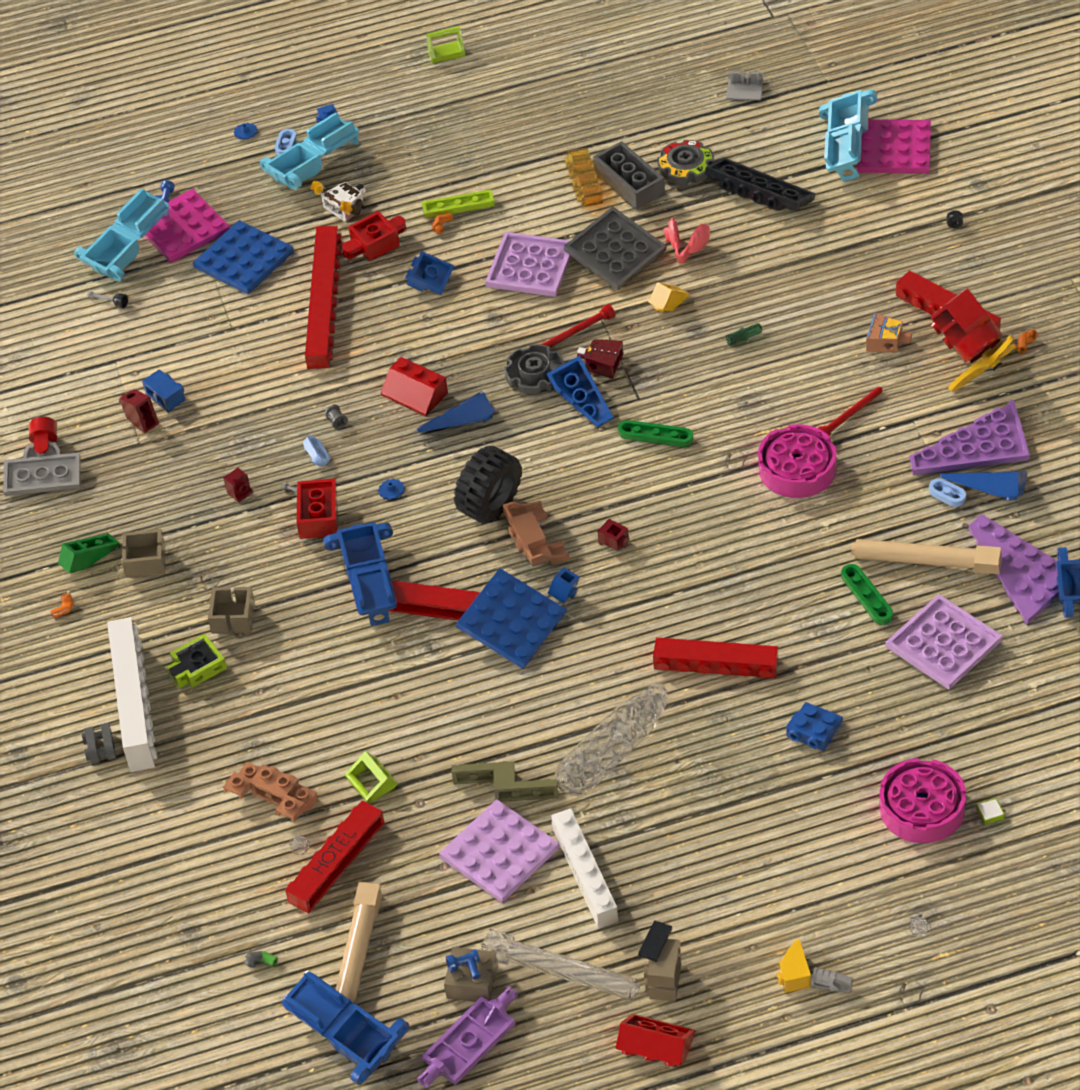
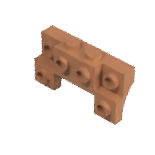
M540 500L532 503L513 501L503 505L504 514L511 526L508 527L510 536L516 539L515 543L518 551L523 552L532 567L548 561L552 566L570 559L569 553L566 552L562 541L547 544L546 537L538 523L548 519L547 512L544 511Z
M246 762L240 772H234L223 786L224 792L230 791L237 794L240 799L251 789L253 795L278 806L275 810L276 815L282 814L289 817L292 822H295L304 811L311 809L318 800L317 792L300 785L295 776L287 775L275 767H269L264 764L259 767Z

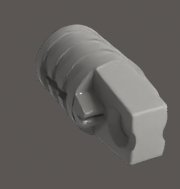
M817 967L814 968L811 978V987L832 992L850 993L853 983L852 977Z

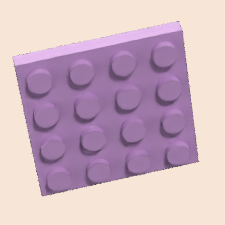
M505 232L486 278V287L556 297L571 256L564 251V245L569 240Z
M938 594L886 641V648L950 690L1002 641V635Z
M496 799L439 853V857L503 903L560 848L559 842Z

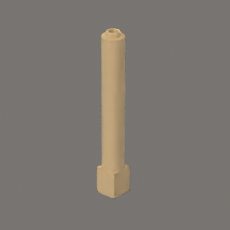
M856 539V543H852L851 554L855 555V559L975 569L976 573L1000 574L1002 562L1001 547L977 545L976 549Z
M358 883L354 900L355 910L336 985V990L354 1004L375 917H378L382 900L381 887L377 883Z

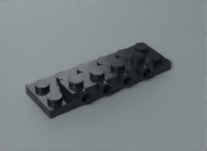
M724 157L705 169V174L711 176L712 179L720 180L719 187L723 190L737 193L740 197L752 199L753 202L767 205L770 209L780 211L785 207H788L790 210H798L815 199L816 193Z

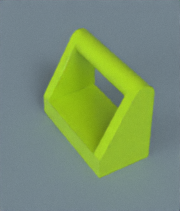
M459 26L426 34L428 52L433 64L465 56ZM457 34L456 42L435 47L432 45V39Z
M366 751L345 773V777L368 804L390 792L399 784L378 758ZM368 768L380 781L370 793L356 777V775Z

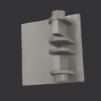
M732 70V72H728L729 80L726 100L761 101L763 73L751 71L749 74V71H747V76H744V71H742L741 76L740 71Z

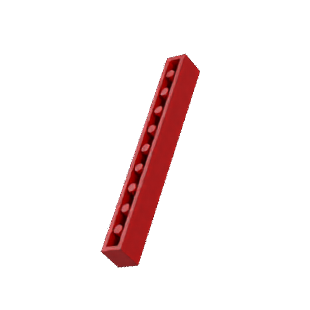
M316 226L305 347L307 369L329 368L330 361L333 360V350L331 347H334V336L332 334H335V323L333 321H336V310L334 308L337 307V297L335 296L338 294V284L336 282H339V271L337 269H340V258L338 256H341V245L339 244L342 243V233H339L338 226Z

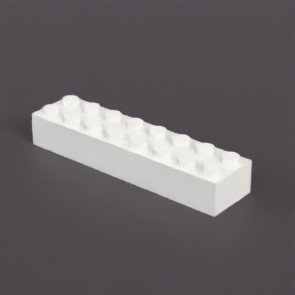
M131 617L109 621L107 624L121 736L130 772L155 768L154 759H157L156 748L153 747L155 743L154 732L150 731L152 730L151 727H153L151 715H148L150 714L151 706L149 699H147L149 691L147 683H145L147 679L145 668H142L145 661L143 652H141V649H143L141 637H137L139 636L137 624L133 625Z

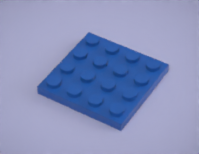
M238 220L193 261V266L249 294L294 252V248Z
M499 568L458 620L456 627L524 669L566 614L567 609Z

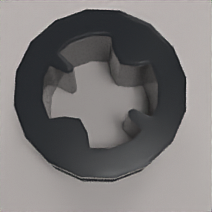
M958 210L948 212L946 216L947 225L950 228L961 227L963 225V214Z

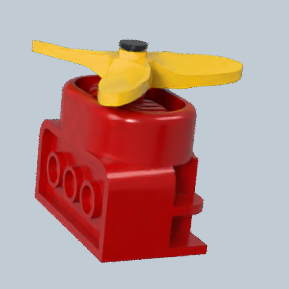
M968 288L930 316L933 321L931 324L938 335L940 333L943 334L945 338L942 340L950 350L954 348L966 364L975 362L950 384L948 389L951 392L960 389L990 367L995 371L1003 365L1000 359L1017 348L1015 343L1011 344L1014 340L1012 335L998 344L1003 338L1002 333Z

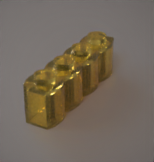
M588 148L566 151L567 157H564L566 168L569 167V179H573L571 181L573 191H577L575 192L577 203H580L582 207L602 204V191Z

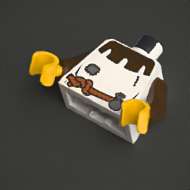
M318 181L312 182L310 189L314 190L316 195L321 194L323 207L344 222H348L354 215L361 213L364 205L362 194L366 192L362 184L352 187L348 183L343 182L338 186L328 188Z

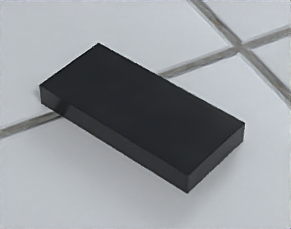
M654 920L638 952V956L657 962L672 931V926Z

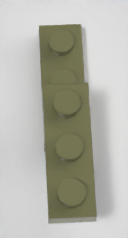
M514 761L452 765L453 784L494 782L495 800L497 799L500 802L559 798L557 779L516 782Z

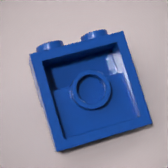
M421 251L419 257L415 256L411 264L414 267L413 270L409 269L405 279L408 280L406 285L421 292L426 288L442 295L454 265Z
M805 702L800 711L795 712L787 724L786 735L793 741H799L813 749L825 751L842 724L843 716Z

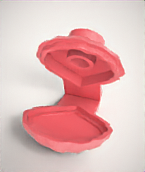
M671 218L668 228H664L666 242H670L675 250L678 263H686L687 258L691 254L701 251L710 239V227L708 224H700L694 230L688 245L680 254L681 244L676 219Z

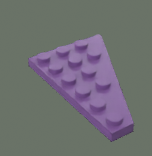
M1010 400L1009 404L1000 409L997 407L991 413H986L975 419L974 423L966 428L961 427L956 432H952L939 439L937 444L931 447L927 446L922 451L910 455L909 461L913 475L1028 461L1030 454L1015 401Z
M983 514L969 525V532L976 539L977 545L1001 547L1002 562L1000 574L995 575L1002 582L1006 594L1014 603L1015 609L1021 614L1023 622L1028 625L1059 596V589L1056 583L1057 560Z

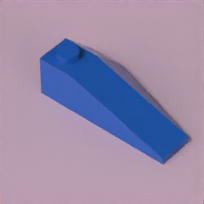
M580 355L547 373L554 389L597 428L614 419Z
M480 391L462 401L460 406L450 408L443 415H439L419 426L417 430L418 432H425L478 422L480 420L486 422L493 418L492 414L495 411L485 393Z
M1027 471L940 474V478L998 497H1005V500H1017V496H1023Z

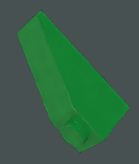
M109 533L63 543L58 564L69 573L85 570L118 548L120 543Z

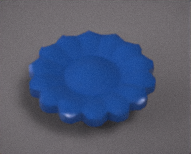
M242 123L234 129V134L238 139H250L257 134L258 129L252 123Z
M387 479L379 485L378 492L383 499H396L404 493L405 486L399 479Z

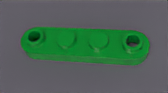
M632 420L622 421L618 425L619 436L627 440L678 447L690 446L694 441L693 432L689 428Z
M845 565L841 570L843 582L875 623L879 625L889 624L893 619V610L858 565Z

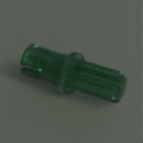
M760 323L746 328L741 327L740 330L725 335L726 342L729 346L742 341L746 342L748 338L760 334L763 331Z

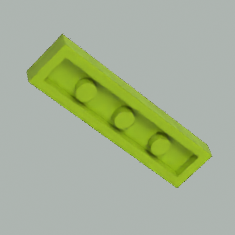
M491 189L421 202L425 219L446 213L455 214L495 206Z

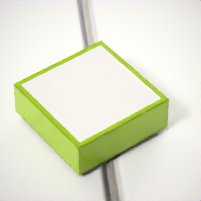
M997 798L976 804V809L984 825L1005 819V814Z

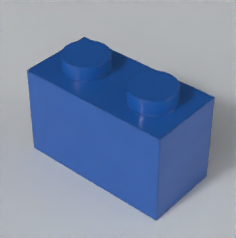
M160 369L142 380L145 394L150 396L152 400L167 412L185 401L183 386L180 383H176L168 373L165 374Z

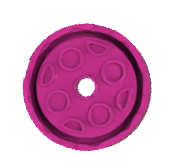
M792 424L788 425V428L779 431L775 429L762 440L758 449L760 478L768 489L781 496L803 498L818 494L825 490L835 478L837 469L836 447L828 434L813 426ZM796 454L802 455L801 457H796V458L794 459V455H796Z
M919 758L909 759L895 765L882 779L879 792L881 818L893 834L904 840L916 843H931L942 840L953 834L964 819L966 807L964 782L952 767L934 759H932V762L919 761ZM919 793H926L928 798H917V795Z

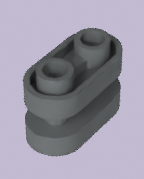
M109 722L101 724V731L97 732L94 731L93 726L84 728L85 732L81 734L84 745L88 747L84 749L87 761L91 760L92 764L99 763L100 756L106 755L108 760L116 759L113 735ZM103 739L104 747L98 748L97 740Z

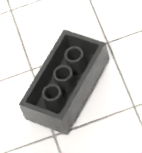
M620 141L593 156L594 172L636 210L665 194L664 177L624 142Z

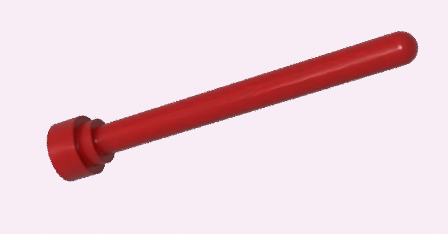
M606 304L601 307L598 314L540 345H546L551 348L602 319L610 320L616 316L615 311L610 304Z
M876 387L830 424L820 426L818 429L830 436L833 430L879 396L883 389Z

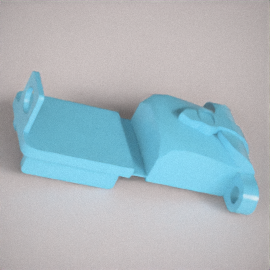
M859 90L850 94L847 93L841 97L829 100V103L819 108L820 118L828 119L824 155L826 168L829 172L836 170L843 181L859 177L854 164L859 163L861 160L862 134L868 131L869 106L877 102V92L874 90L863 92ZM851 170L853 174L846 176L843 174V171Z
M334 113L306 131L308 137L302 143H297L273 159L263 158L259 161L260 166L278 183L297 190L302 186L303 181L317 175L321 171L322 155H328L348 141L356 145L359 144L357 137L359 130L354 126L353 122H346L340 119L339 114Z
M141 188L117 212L118 218L115 220V223L109 226L87 250L78 247L74 251V255L97 273L120 282L125 277L122 269L138 255L139 245L137 241L143 238L164 215H169V204Z

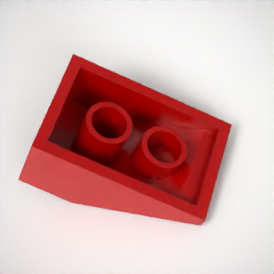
M336 478L297 481L296 523L299 539L320 538L337 533L338 505Z

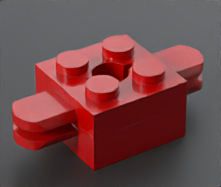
M377 211L348 226L350 240L342 244L343 255L347 259H353L363 254L370 262L399 247L398 235L407 229L405 219L402 216H396L387 220Z

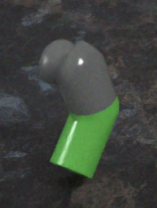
M265 951L249 952L245 956L244 964L254 968L256 962H263L275 967L278 957Z

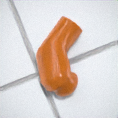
M1031 329L1019 336L1017 346L1019 353H1026L1027 345L1036 340L1038 337L1036 330Z

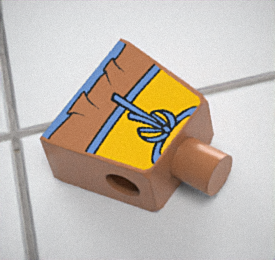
M874 313L866 337V351L895 353L898 351L900 343L911 344L912 333L903 332V322L901 320Z

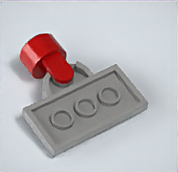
M45 416L32 419L29 422V441L33 444L26 446L23 458L4 460V495L11 496L81 488L80 453L61 454L59 447L55 443L57 441V422L54 419Z

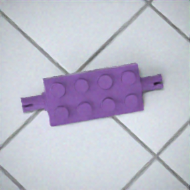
M508 986L497 999L494 998L488 1001L481 996L422 1055V1061L429 1065V1067L417 1077L421 1085L425 1083L424 1087L428 1088L441 1075L456 1086L515 1026V1020L506 1013V1008L518 997L517 992Z

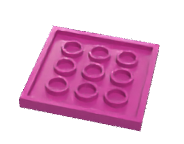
M868 119V131L862 134L861 160L857 163L858 173L929 174L931 120Z
M191 189L167 202L170 206L169 215H164L145 237L172 263L219 238L230 229V225L194 189Z

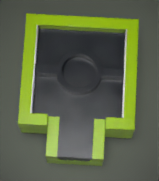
M206 634L170 652L173 663L167 666L170 678L179 689L188 684L193 688L227 669L225 658Z

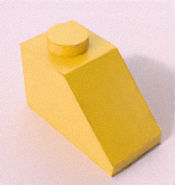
M657 282L649 303L654 305V309L659 312H672L690 293L677 286Z
M796 939L779 962L780 972H776L778 984L783 985L785 993L811 988V974L800 939Z

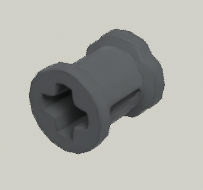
M333 404L325 410V417L331 420L333 428L341 429L347 424L348 418L341 413L338 405Z

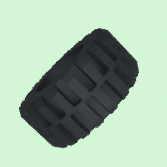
M485 446L479 449L477 453H474L471 456L472 458L467 461L454 489V502L457 510L482 524L492 523L495 519L501 517V514L504 513L503 505L513 501L514 496L518 492L517 489L520 486V478L522 477V466L516 457L496 446Z

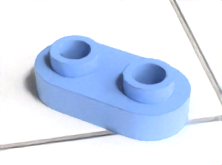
M284 129L279 133L275 144L277 156L296 144L297 136L293 129Z
M308 435L303 441L304 449L310 454L315 465L326 466L331 459L330 455L319 439Z
M934 479L929 484L930 495L950 506L959 507L966 501V492L944 479Z

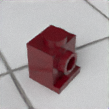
M239 467L223 477L226 492L238 503L253 493V489L250 488L248 475Z
M608 519L597 531L598 543L600 545L604 544L616 551L621 547L625 548L630 540L628 528L611 519Z

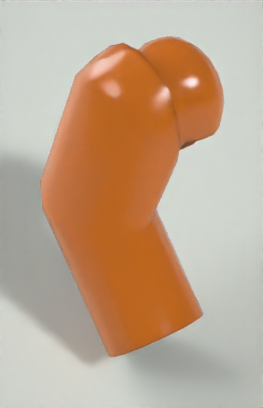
M446 213L436 216L432 225L433 232L442 234L444 232L443 224L453 221V215Z
M70 593L61 596L63 601L61 606L50 610L54 619L71 611L74 605V598H72Z

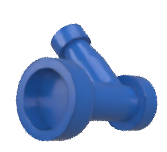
M169 180L162 181L160 189L163 195H156V197L169 202V196L174 191L175 184Z
M476 949L471 950L469 954L457 958L454 955L445 957L450 973L456 972L459 966L467 964L473 979L481 977L476 964L480 962Z

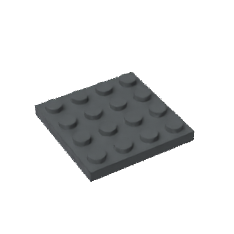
M613 206L564 245L566 253L617 291L663 254L667 248L664 243Z

